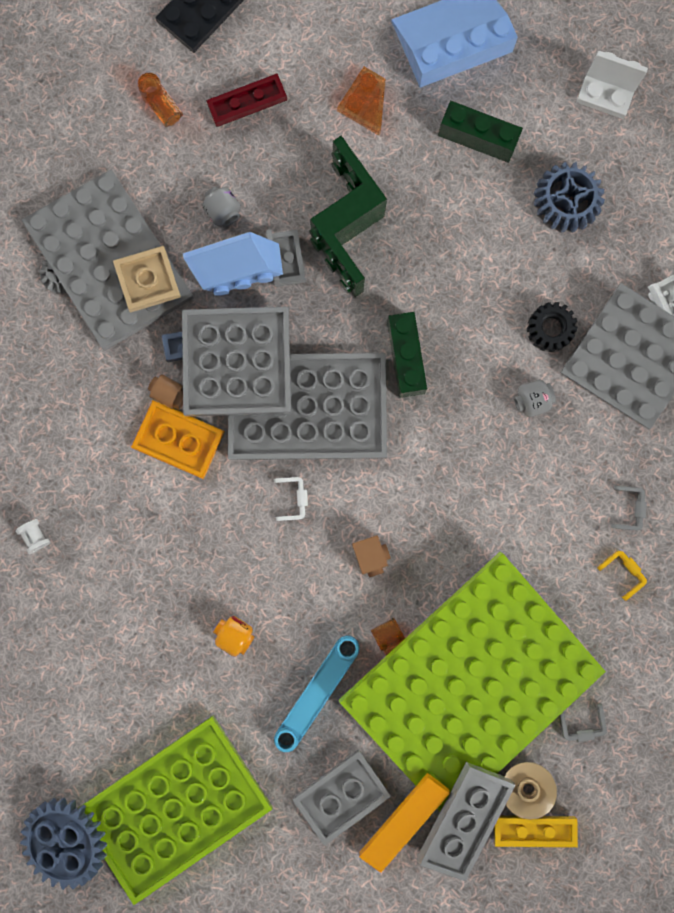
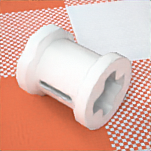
M38 519L27 522L16 530L17 535L21 534L28 547L26 550L28 554L37 552L50 544L49 539H45L38 526Z

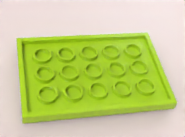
M214 715L82 804L85 805L84 813L86 815L91 812L94 813L91 819L92 822H101L97 827V831L105 832V835L100 839V841L107 843V846L102 850L107 854L104 859L133 905L146 898L273 809L268 798Z

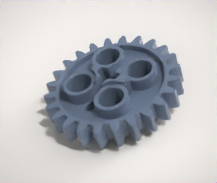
M65 797L58 802L55 798L51 799L48 803L45 801L29 814L30 817L24 821L26 827L21 830V833L26 837L20 841V844L27 846L22 855L30 856L31 859L26 864H34L36 866L33 874L41 872L43 874L42 882L49 878L51 879V887L60 882L62 890L68 885L73 890L79 884L84 886L104 865L101 861L107 854L102 850L107 846V843L100 841L105 832L97 831V827L101 822H92L91 819L94 813L91 812L86 815L84 813L85 805H82L79 809L76 808V800H72L67 805Z

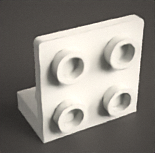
M598 51L585 75L576 103L624 119L633 94L645 77L648 68L641 66L636 61H627L616 57L613 53Z

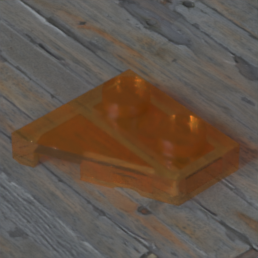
M364 66L340 102L337 111L379 136L382 125L386 79Z

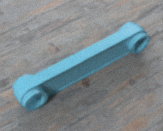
M345 635L337 640L278 728L274 737V743L280 751L290 752L297 747L357 657L359 643L354 637ZM344 641L354 643L355 650L352 654L345 655L340 651V645ZM283 733H290L294 738V742L290 745H284L280 742L279 736Z

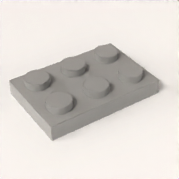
M358 749L294 796L293 802L325 846L389 799L391 793L360 749Z

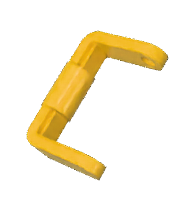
M615 551L597 569L601 571L619 556L623 561V565L640 581L622 597L626 601L646 585L647 579L640 572L642 569L632 557L628 558L623 551Z

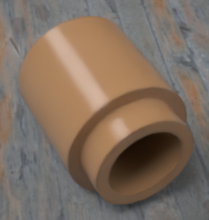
M163 374L159 378L155 376L148 386L150 398L171 409L176 408L180 410L183 407V385Z

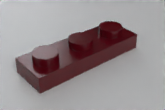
M277 73L208 99L206 102L216 127L285 102L287 101V95Z

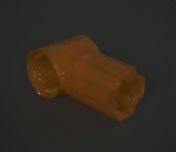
M145 73L139 77L138 89L141 97L150 106L164 127L172 126L178 122L183 113L162 86L159 77L153 73ZM148 87H156L155 91L146 92Z
M395 618L371 629L381 652L384 651L386 656L405 639Z

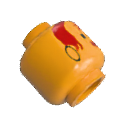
M236 616L229 617L227 621L221 619L213 631L217 635L215 645L233 657L239 654L244 655L255 638L252 635L253 628Z

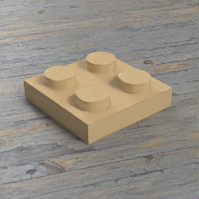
M164 246L113 261L130 313L181 298Z

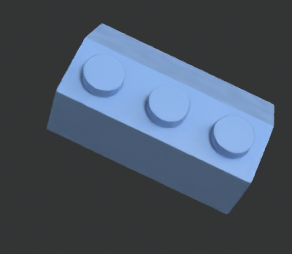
M252 232L183 253L185 262L202 289L214 292L216 296L227 295L229 290L250 288L252 283L271 282L273 277L283 275L279 243Z

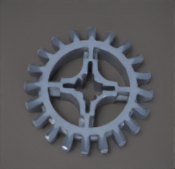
M564 162L560 168L554 165L551 168V172L548 170L544 172L543 179H539L537 182L538 188L534 191V196L537 197L534 201V206L540 207L537 215H546L543 219V224L551 220L553 222L551 225L552 229H555L557 225H561V232H565L569 226L570 231L573 233L576 232L578 227L583 230L587 227V223L592 224L596 220L595 216H599L602 211L600 207L605 201L601 197L605 189L598 188L601 184V179H593L595 171L588 174L585 172L587 165L578 169L577 162H575L569 168L567 162ZM562 181L560 191L550 194V187ZM583 200H588L587 209L577 214L578 204L582 203Z

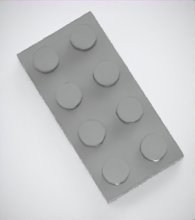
M466 762L416 858L418 864L466 881L516 786L515 783L509 778Z

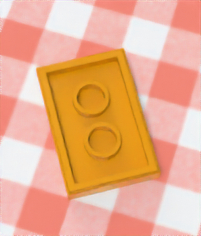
M152 400L131 448L204 479L225 431L194 417L184 416L182 412Z

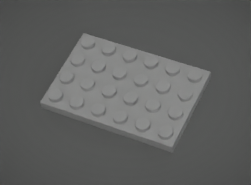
M112 169L21 219L104 351L193 299L192 293L169 259L181 298L129 312L113 261L161 247V245Z
M386 353L290 354L291 413L228 415V460L387 459Z

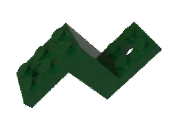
M341 135L333 140V152L331 153L333 163L331 165L339 177L343 175L348 182L346 187L350 193L310 219L311 229L309 232L312 236L310 241L317 252L322 250L327 257L325 263L332 273L337 271L341 277L339 282L347 294L351 292L354 297H357L364 292L365 277L342 245L385 217L387 198Z

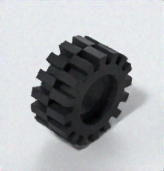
M548 302L544 306H539L528 320L527 332L530 333L528 336L529 340L534 341L533 345L535 347L540 346L542 351H559L574 339V334L578 329V326H575L577 318L572 317L574 314L572 310L569 312L566 310L567 305L564 304L561 307L559 306L560 302H555L554 304ZM554 318L559 321L561 332L558 336L551 337L544 333L542 324L545 319Z

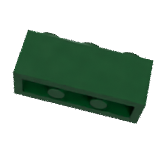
M450 100L442 119L438 136L509 163L523 128Z
M415 311L388 315L387 327L399 398L423 395L427 391V383Z

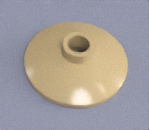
M522 762L514 765L506 772L504 777L511 779L516 785L506 803L507 808L513 814L523 819H538L550 812L556 802L557 787L554 778L547 769L536 763ZM526 784H531L534 790L531 793H526L523 787Z

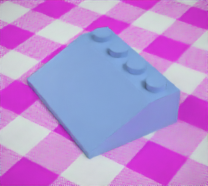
M441 0L391 19L420 88L512 53L518 38L508 14L497 0Z

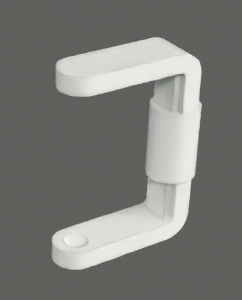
M300 477L273 479L274 483L298 482L297 506L300 509V515L276 517V521L303 519L305 517V506H308L307 490H304L303 480Z

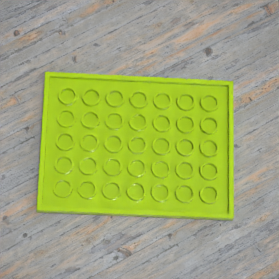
M499 552L339 699V702L415 786L428 773L449 788L451 792L466 762L498 774L606 671L502 552ZM447 798L437 808L439 812H441Z

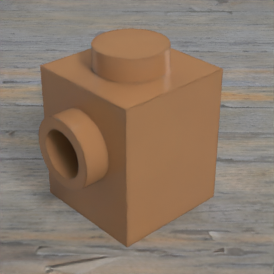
M378 535L352 544L362 575L368 573L370 578L384 573L383 567L388 566L386 560L391 559L386 544H380Z

